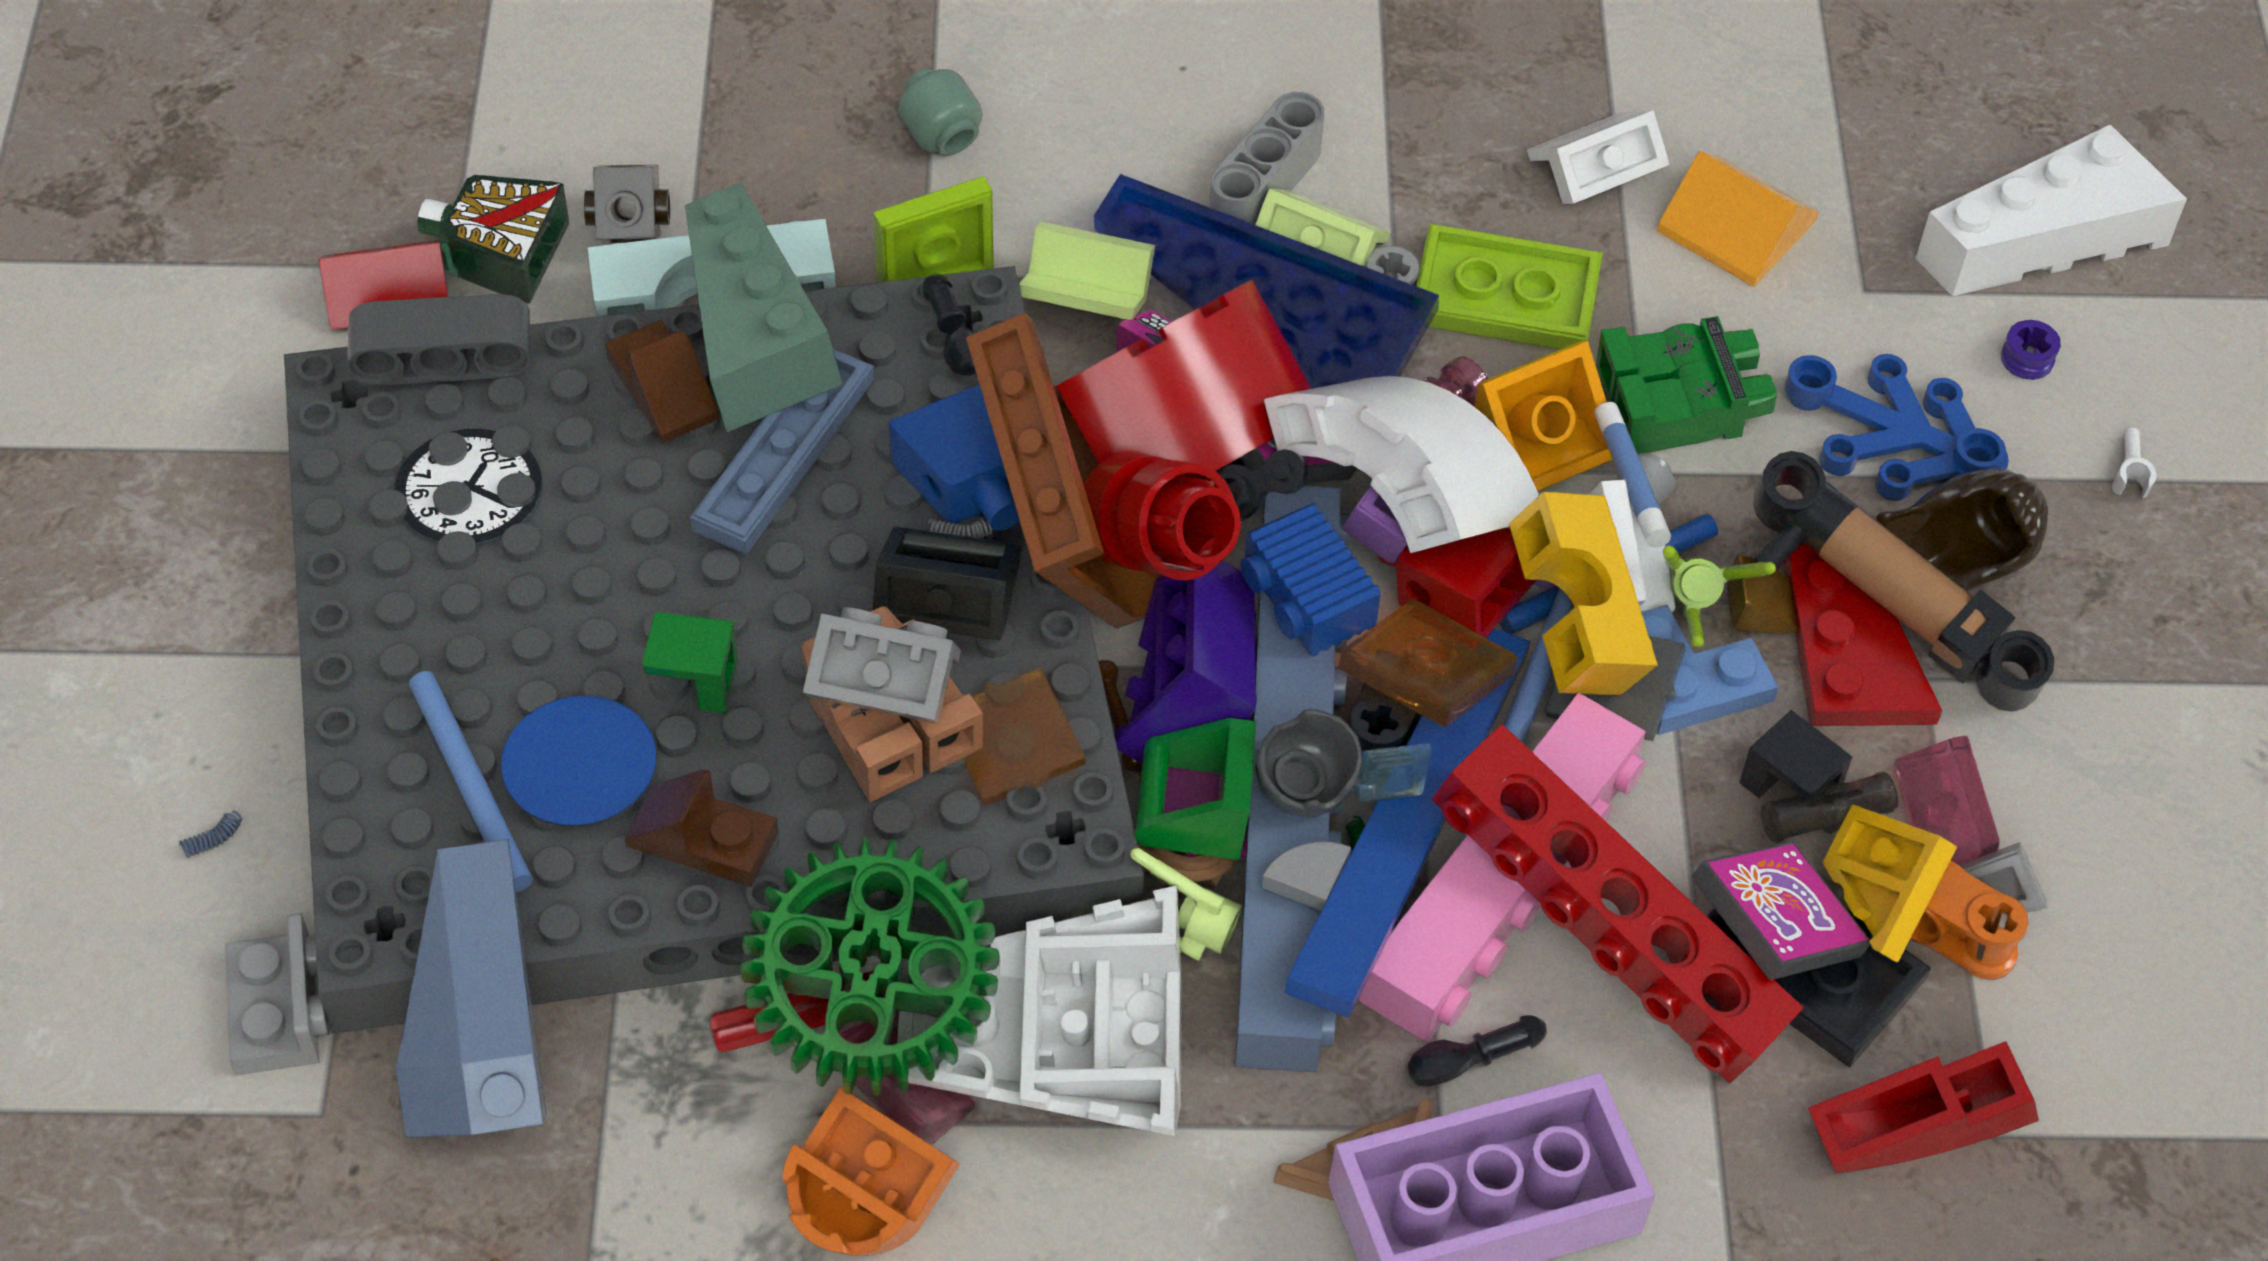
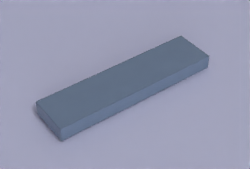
M833 349L843 385L764 417L690 516L691 531L747 555L875 380L874 366Z

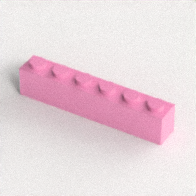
M1578 692L1532 752L1607 822L1612 811V805L1609 804L1618 791L1628 794L1643 773L1646 760L1639 756L1646 731ZM1502 805V808L1509 816L1521 820L1519 814L1513 808ZM1467 835L1391 932L1360 994L1359 1001L1428 1043L1442 1023L1452 1027L1458 1021L1470 1001L1472 995L1468 990L1479 975L1488 979L1495 972L1507 951L1508 944L1504 941L1515 927L1522 932L1525 931L1536 917L1541 904L1517 881L1510 880L1502 875L1494 866L1491 856ZM1551 851L1553 857L1560 864L1571 867L1564 856Z

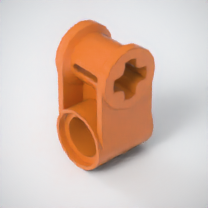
M1950 861L1910 939L1921 945L1928 946L1963 967L1971 975L1981 979L1995 980L2005 977L2014 969L2019 956L2017 944L2024 938L2029 925L2028 914L2023 905L2016 899L1997 891L1968 874L1965 869L1955 862ZM2003 913L2007 915L2004 929L1999 926ZM1980 944L1985 945L1982 959L1977 957Z

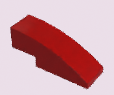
M2007 1041L1944 1066L1939 1056L1808 1107L1835 1173L1872 1169L1952 1151L2039 1121L2035 1100Z

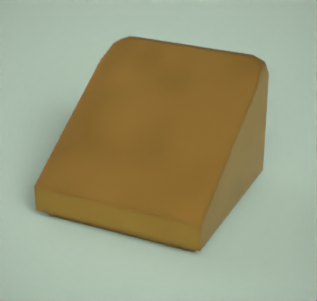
M1737 555L1732 566L1755 563V561L1751 557ZM1777 571L1774 575L1727 582L1733 630L1795 634L1797 623L1789 577Z

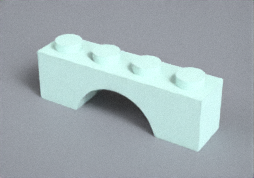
M826 219L794 221L767 226L804 291L836 288L835 270ZM689 235L587 247L596 316L676 307L685 299L697 294Z

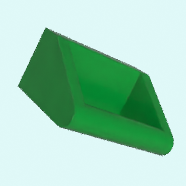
M1226 718L1155 736L1145 742L1134 834L1137 843L1145 847L1232 860L1240 859L1250 812L1256 721ZM1174 767L1220 774L1218 800L1164 813L1168 768Z

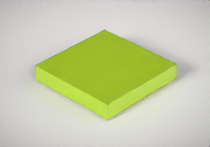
M985 176L873 212L877 282L927 277L933 273L944 275L994 268L993 190Z

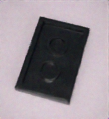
M1714 908L1707 917L1751 957ZM1847 909L1850 915L1854 918V920L1858 923L1861 929L1871 940L1873 936L1869 931L1868 927L1866 926L1865 922L1855 917L1852 914V912ZM1870 945L1860 958L1774 980L1804 1007L1789 1024L1850 1068L1925 982L1931 967L1906 949L1897 963L1875 951Z

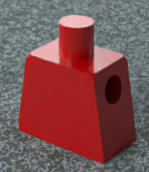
M1510 527L1410 553L1408 545H1406L1395 562H1388L1378 555L1381 563L1396 568L1398 602L1404 610L1475 648L1484 641L1537 581L1525 579Z

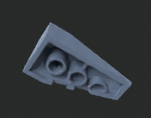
M509 839L440 848L437 850L396 1064L405 1137L476 1135L541 1125L546 1118L547 1112Z

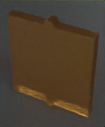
M1041 668L998 686L994 683H989L984 687V692L972 696L983 712V747L964 757V760L985 806L1007 798V792L1020 788L1021 792L1026 785H1030L1033 790L1043 786L1042 782L1087 764L1086 758ZM959 732L953 734L955 740L959 735Z

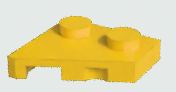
M1852 804L1822 863L1833 882L1843 888V899L1852 914L1864 921L1873 938L1869 942L1873 949L1898 963L1957 846L1937 834Z

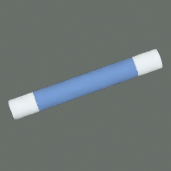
M1613 402L1602 403L1596 408L1594 415L1620 479L1626 480L1629 501L1645 540L1653 548L1664 546L1670 541L1671 533L1619 408Z

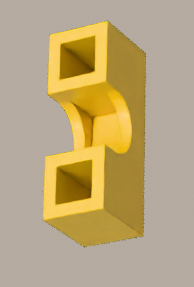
M1542 492L1509 523L1525 579L1544 580L1555 584L1567 594L1574 606V609L1542 635L1559 693L1578 694L1579 692L1580 694L1622 695L1658 666L1606 497L1603 495Z

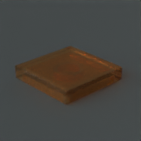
M1411 599L1342 649L1338 668L1446 728L1514 674L1518 656L1419 601Z

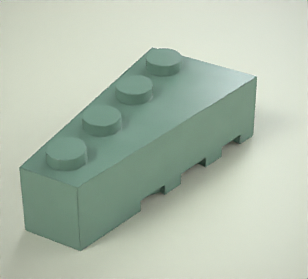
M742 183L713 192L706 197L686 204L685 212L709 376L726 431L730 432L843 385L829 333Z

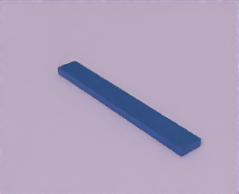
M1496 628L1492 630L1477 648L1460 641L1287 977L1284 993L1344 1017H1350L1446 822L1441 809L1431 799L1448 775L1488 737L1527 658L1531 641Z

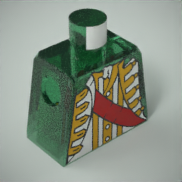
M473 175L466 179L454 204L426 199L421 205L417 225L420 233L439 237L445 269L451 275L499 294L518 297L525 303L530 304L570 222L563 183Z

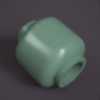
M923 69L913 74L907 80L904 86L905 91L898 102V114L922 150L927 153L940 152L944 156H950L961 152L974 142L979 134L978 127L983 116L982 108L962 76L950 69H939L936 71Z

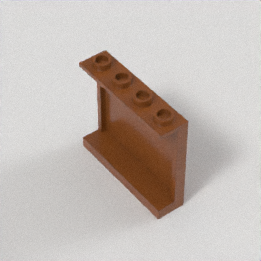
M1021 313L966 337L1034 571L1116 629L1145 618L1153 586L1159 576L1145 571L1114 566L1097 558L1103 555L1104 551L1083 482L1099 463L1060 392L1052 383L1034 320L1026 313Z

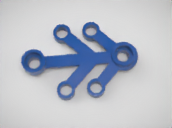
M1882 354L1875 357L1867 377L1869 386L1877 393L1886 395L1893 409L1836 385V370L1824 358L1814 355L1801 356L1795 359L1789 367L1785 381V392L1795 407L1801 410L1812 411L1823 405L1880 430L1850 437L1844 434L1829 436L1824 441L1819 462L1821 467L1832 475L1844 476L1851 473L1858 460L1917 448L1937 455L1912 462L1890 459L1880 466L1875 482L1876 490L1882 497L1888 500L1900 501L1906 499L1911 494L1913 485L1948 479L1978 470L1997 468L2007 470L2009 459L2003 440L1992 431L1975 428L1962 402V388L1951 379L1937 378L1932 380L1927 386L1922 402L1924 410L1929 415L1944 420L1950 433L1948 434L1932 427L1928 422L1906 378V363L1898 356ZM1880 372H1888L1895 377H1887ZM1936 396H1944L1950 401H1942ZM1832 452H1840L1845 454L1847 457H1836L1832 454ZM1888 477H1897L1903 483L1893 482Z

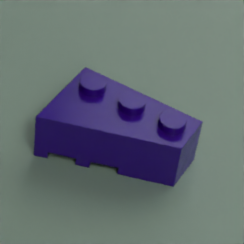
M1221 560L1213 570L1193 580H1175L1162 576L1155 580L1138 646L1148 651L1141 678L1134 675L1128 681L1125 696L1134 700L1135 703L1130 722L1125 727L1120 726L1115 730L1114 737L1117 750L1142 764L1144 744L1149 738L1226 718L1249 720L1257 704V696L1255 694V663L1257 658L1255 651L1256 610L1255 593L1246 583L1242 571Z

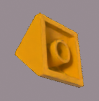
M1699 150L1660 219L1657 231L1755 287L1817 220L1819 212L1728 160Z
M1582 340L1478 383L1474 407L1502 432L1516 450L1528 470L1537 491L1613 460L1594 415L1596 408L1607 401L1588 341Z

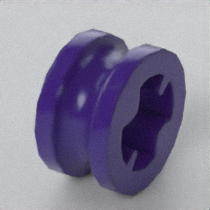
M2037 320L2019 321L2011 326L2007 333L2006 342L2001 351V361L2010 373L2022 379L2035 380L2043 378L2054 367L2055 358L2061 348V339L2058 333L2046 323ZM2031 346L2036 349L2034 353L2026 351L2027 347Z

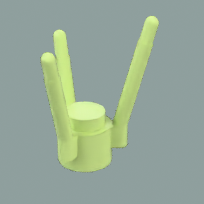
M1132 849L1130 856L1135 862L1150 870V874L1159 880L1162 879L1167 882V885L1171 887L1177 885V891L1186 896L1179 910V928L1185 930L1184 937H1180V953L1197 961H1200L1206 948L1222 954L1236 929L1243 911V905L1209 889L1202 888L1142 849Z

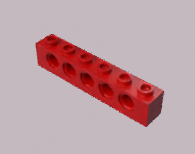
M1503 724L1496 728L1448 775L1431 799L1441 809L1444 818L1454 829L1468 834L1491 856L1494 866L1502 875L1510 880L1517 881L1541 904L1543 912L1554 924L1568 929L1591 951L1592 958L1602 970L1610 975L1617 976L1641 999L1643 1007L1655 1020L1668 1024L1692 1047L1695 1057L1704 1067L1719 1073L1727 1082L1731 1083L1747 1069L1804 1008L1774 979L1769 980L1751 957ZM1502 805L1513 808L1519 814L1521 820L1509 816L1502 808ZM1551 851L1564 856L1571 867L1560 864L1553 857ZM1601 898L1611 901L1618 908L1620 915L1608 910ZM1652 945L1662 949L1669 957L1671 963L1660 959L1655 954ZM1703 993L1713 997L1719 1004L1721 1011L1712 1008L1704 999Z

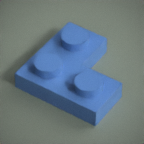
M1668 605L1641 612L1649 636L1681 642L1686 647L1673 684L1676 697L1672 701H1667L1657 729L1658 735L1775 701L1779 687L1752 638L1693 654Z

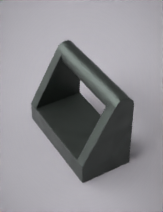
M894 526L876 562L873 610L885 606L902 624L914 619L918 622L945 628L948 630L947 633L1001 641L1019 568L1021 544ZM904 554H911V555H918V556H925V557H932V558H939V559H946V560H953V561H960V562H967V563H974V564L995 566V567H998V568L995 569V568H988V567H980V566H973V565H966V564H959V563H952V562H945V561H938V560H931V559L910 557V556H904Z

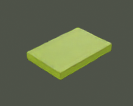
M1429 223L1411 309L1410 324L1555 349H1563L1582 340L1588 341L1603 252Z

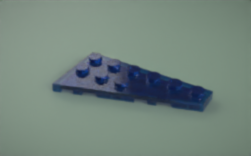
M1123 174L1118 176L1094 214V228L1099 234L1155 245L1151 275L1193 309L1200 308L1232 289L1253 280L1312 389L1370 377H1400L1439 309L1438 294Z

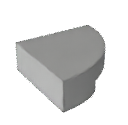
M1313 842L1294 847L1277 857L1266 869L1262 879V888L1322 911L1350 856L1351 847L1333 842Z
M2021 842L1959 864L1968 874L1997 891L2016 899L2023 905L2026 912L2047 908V899Z

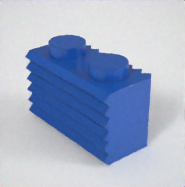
M1315 503L1306 505L1246 533L1245 553L1240 563L1246 583L1254 593L1259 594L1263 591L1274 604L1275 618L1283 634L1290 640L1298 637L1310 655L1316 656L1321 650L1327 651L1332 645L1338 646L1343 640H1350L1354 634L1360 635L1365 629L1371 630L1377 624L1381 595L1378 585H1374L1371 576L1366 575L1364 567L1360 566L1357 558L1352 556L1351 550L1345 547L1343 539H1339L1336 530H1332L1330 522L1325 521L1323 513L1318 511Z

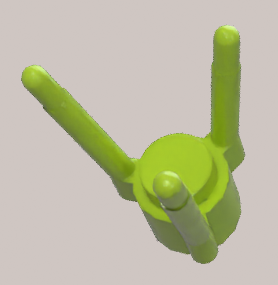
M1668 545L1663 549L1665 564L1672 570L1670 575L1671 590L1674 598L1684 605L1682 616L1686 620L1691 643L1696 648H1700L1704 644V634L1699 616L1700 609L1714 604L1719 599L1725 582L1771 575L1776 570V566L1772 562H1758L1718 568L1711 561L1698 557L1683 560L1673 546Z

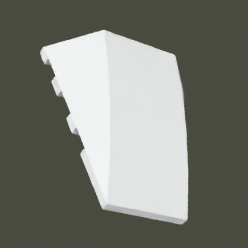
M1177 885L1153 891L1154 898L1124 906H1122L1121 900L1118 899L1092 906L1094 913L1058 922H1054L1053 916L1026 922V930L995 937L993 943L984 947L996 948L999 951V966L995 970L987 971V973L997 976L998 989L995 996H980L990 1002L991 1014L986 1022L969 1019L977 1027V1040L974 1045H970L954 1038L953 1040L959 1052L956 1064L951 1065L940 1055L936 1054L933 1056L935 1064V1077L933 1080L928 1081L916 1066L909 1069V1083L1175 1136L1181 1108L1182 976ZM902 959V983H908V960ZM934 966L927 969L921 975V978L932 987L945 988L952 985L958 979V976L950 968ZM899 1011L897 1044L921 1034L939 1017Z

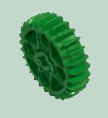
M866 837L861 839L858 856L847 857L841 843L836 841L833 844V862L823 865L816 854L810 851L807 855L809 874L803 878L792 868L786 867L784 870V882L789 892L784 893L767 886L764 892L765 902L772 912L752 910L750 916L751 926L753 930L760 934L745 935L743 938V952L746 956L754 958L742 962V965H740L742 980L745 983L755 984L745 989L746 1007L748 1009L763 1008L755 1014V1029L759 1034L778 1029L770 1038V1050L774 1056L783 1053L791 1047L795 1048L791 1056V1070L795 1074L801 1072L811 1061L816 1062V1084L820 1087L826 1084L833 1071L842 1073L844 1093L847 1095L852 1093L857 1077L863 1076L868 1077L872 1094L878 1096L881 1092L883 1076L892 1074L901 1091L905 1092L908 1089L909 1069L916 1066L928 1081H932L935 1077L933 1056L938 1054L951 1065H955L958 1061L959 1052L953 1039L957 1038L965 1043L974 1045L977 1040L978 1030L969 1019L986 1022L991 1014L990 1002L980 996H995L997 993V976L987 973V971L995 970L999 966V951L996 948L984 947L993 943L995 927L992 922L976 923L983 918L985 904L982 898L962 903L969 889V882L966 876L946 885L948 863L945 859H941L930 871H927L923 868V849L921 846L916 847L908 861L898 859L897 843L893 838L889 840L883 856L872 855V849ZM851 889L845 921L812 916L805 913L809 908L826 897ZM880 890L893 892L901 899L894 908L882 911L873 909L865 903L866 898L870 894ZM916 899L922 900L936 910L950 929L954 939L947 936L911 932L914 917V901ZM797 944L814 946L820 952L813 962L806 965H795L783 958L784 953L790 947ZM832 948L839 949V973L833 971ZM877 951L880 964L876 965L874 974H870L869 979L864 981L861 967L865 966L867 957H871L872 952ZM901 958L908 960V983H902ZM934 966H944L954 971L958 979L952 985L945 988H935L925 983L921 975L927 969ZM785 991L795 995L829 999L824 1034L821 1035L812 1030L799 1017ZM896 1010L939 1017L929 1028L916 1037L890 1045ZM862 1020L870 1023L876 1029V1034L864 1043L853 1044L845 1041L839 1035L840 1030L852 1021Z

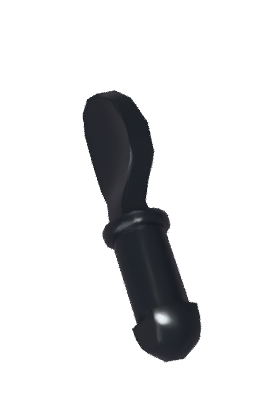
M933 273L926 277L923 282V294L933 307L938 319L937 326L939 330L947 333L943 350L945 362L954 373L971 376L976 373L966 337L974 334V332L965 326L967 317L959 309L951 291L953 287L951 282L944 275Z
M1525 1015L1519 1017L1517 1022L1483 1035L1480 1033L1474 1034L1473 1042L1470 1044L1445 1039L1427 1043L1411 1057L1408 1063L1409 1075L1417 1085L1433 1086L1446 1083L1459 1077L1475 1064L1482 1062L1484 1066H1488L1492 1063V1060L1528 1046L1533 1049L1545 1038L1547 1034L1546 1023L1538 1017Z

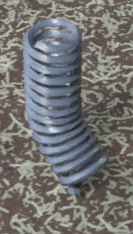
M235 810L232 811L235 815L224 813V817L221 818L216 827H213L210 831L207 830L206 833L202 832V836L199 833L197 837L193 835V840L191 837L188 838V841L185 838L183 842L180 840L179 846L182 847L186 857L189 858L190 854L194 856L195 853L204 852V849L208 851L209 848L213 849V845L217 847L218 843L223 845V840L228 841V837H233V834L236 833L238 826H240L243 820L241 815Z

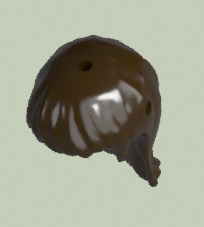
M1997 468L1978 470L1955 476L1926 493L1914 505L1906 509L1879 513L1876 516V521L1965 591H1968L1974 587L2016 572L2029 564L2041 550L2047 530L2048 506L2045 496L2036 482L2030 481L2025 475Z

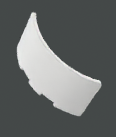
M1370 377L1264 399L1277 451L1286 449L1294 451L1300 456L1319 457L1342 466L1353 465L1372 478L1370 485L1383 498L1397 519L1410 553L1510 527L1509 523L1539 496L1528 470L1502 432L1470 403L1434 384L1406 377Z

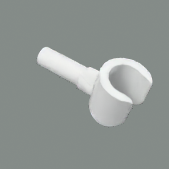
M2129 428L2124 433L2125 459L2113 480L2112 490L2115 494L2121 495L2126 487L2127 479L2131 478L2140 483L2142 487L2141 498H2146L2156 481L2157 473L2151 462L2141 458L2140 431L2136 428Z

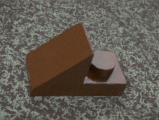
M659 320L605 343L608 361L662 443L719 419L717 407L690 340L684 331L670 334L662 320Z
M702 769L652 785L625 837V844L627 847L752 887L779 832L776 817L714 798L711 773L709 770Z

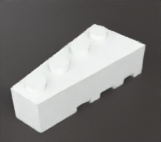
M2108 125L1930 211L1915 259L1952 297L2021 281L2025 272L2043 269L2048 270L2051 274L2071 269L2073 261L2098 255L2102 261L2125 256L2127 248L2144 244L2150 250L2169 246L2187 198L2115 128Z

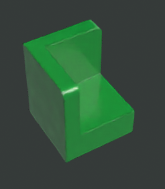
M655 612L642 660L644 672L649 675L695 680L699 710L726 713L738 662L734 621Z

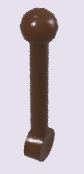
M1099 661L1105 694L1117 728L1120 726L1125 727L1129 721L1116 687L1118 667L1112 661ZM1123 753L1122 762L1126 769L1130 771L1142 769L1141 763Z

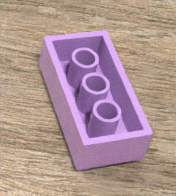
M1601 1072L1336 1144L1328 1179L1329 1188L1358 1261H1545L1641 1234L1655 1198V1193Z

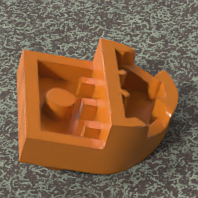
M839 1087L804 1145L801 1147L793 1144L786 1158L782 1180L787 1185L788 1203L792 1212L789 1214V1217L797 1230L806 1239L828 1251L851 1256H869L885 1253L903 1245L918 1232L961 1163L853 1093L847 1095L844 1093V1088Z

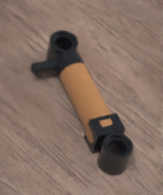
M1789 451L1778 454L1768 462L1755 491L1753 506L1759 520L1766 527L1778 533L1754 558L1755 563H1774L1776 570L1771 574L1774 575L1803 543L1929 643L1933 648L1928 656L1960 682L1964 683L1979 667L1976 683L1980 695L1988 704L1999 710L2013 712L2024 709L2034 702L2054 671L2053 653L2042 637L2029 631L2016 630L2007 632L2016 619L2014 615L1981 589L1974 597L1828 483L1822 467L1814 458L1802 452ZM1783 484L1791 485L1798 489L1803 498L1798 500L1787 499L1780 495L1776 490V486ZM2014 662L2022 666L2029 679L2024 681L2015 680L2008 676L2001 663Z

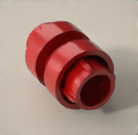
M1123 452L1102 461L1083 482L1104 554L1097 558L1105 563L1131 570L1145 571L1153 575L1175 580H1193L1213 570L1221 560L1230 554L1237 543L1241 531V518L1238 506L1225 480L1216 471L1205 465L1165 459L1136 452Z

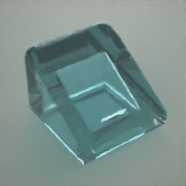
M1425 743L1363 751L1364 761L1354 786L1358 802L1422 795L1432 752L1430 744Z

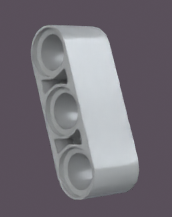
M1305 92L1283 94L1271 105L1215 169L1211 177L1209 225L1213 232L1229 240H1242L1250 237L1269 188L1292 191L1316 163L1321 154L1324 106L1319 99Z

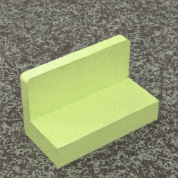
M1269 188L1248 243L1353 287H1359L1366 271L1368 257L1373 252L1376 243H1387L1391 232L1293 191Z
M1041 221L1035 227L1029 272L1019 283L1021 297L1132 320L1147 299L1155 245Z

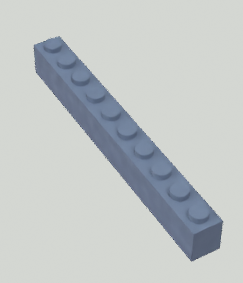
M1303 486L1302 489L1293 494L1285 495L1270 492L1265 495L1262 525L1306 505L1315 503L1318 511L1323 513L1325 521L1330 522L1332 530H1336L1339 539H1343L1345 547L1350 549L1351 535L1343 529V524L1350 514L1340 513L1341 488ZM1264 591L1259 593L1257 658L1255 663V694L1257 696V704L1252 721H1256L1248 822V844L1245 858L1235 1067L1317 1072L1321 1046L1333 1047L1336 1013L1288 995L1284 991L1287 977L1321 911L1263 889L1262 879L1270 864L1281 854L1294 847L1313 842L1341 844V831L1329 830V815H1341L1342 804L1326 814L1316 817L1284 813L1260 790L1255 765L1258 751L1262 747V741L1274 726L1294 719L1306 709H1317L1333 715V705L1344 706L1347 667H1335V653H1346L1347 640H1343L1338 646L1332 645L1327 651L1321 650L1316 656L1310 655L1298 637L1290 640L1283 634L1275 618L1274 604Z

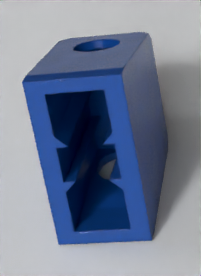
M980 384L888 421L891 462L946 522L957 524L982 513L992 529L1002 531L1020 521Z

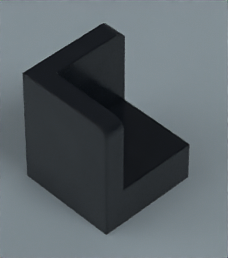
M1790 710L1749 748L1739 783L1758 798L1762 797L1779 780L1806 800L1813 799L1821 791L1832 798L1842 789L1852 756L1794 711Z

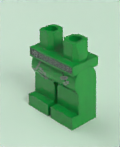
M1715 316L1702 318L1700 326L1693 323H1682L1672 326L1663 332L1628 336L1625 327L1601 330L1596 369L1607 402H1613L1618 406L1638 455L1640 453H1649L1705 442L1722 435L1725 440L1742 437L1745 420L1773 413L1777 397V390L1771 375L1761 374L1742 378L1739 372L1758 367L1760 357L1759 344L1753 329L1724 332L1719 317Z

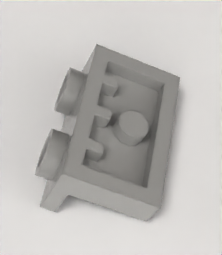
M844 607L841 617L821 613L803 688V693L806 696L931 723H939L952 663L958 664L961 650L955 642L946 639L947 629L918 621H908L906 631L880 626L882 616L856 608Z
M302 913L287 915L288 934L225 943L230 1063L235 1075L320 1063L318 1036L329 1035L330 1027L319 994L315 995L314 977H317L315 935L309 936Z

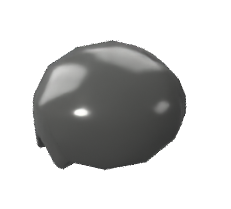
M1306 709L1294 719L1274 726L1270 730L1258 751L1255 770L1260 790L1279 810L1284 813L1304 817H1316L1339 807L1349 797L1356 784L1364 758L1358 735L1341 717L1317 709Z

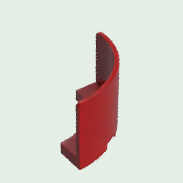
M1253 280L1232 289L1204 306L1158 329L1163 342L1152 348L1148 347L1143 338L1056 385L1099 464L1108 457L1118 453L1136 452L1165 459L1202 464L1214 471L1274 438L1264 399L1312 389Z

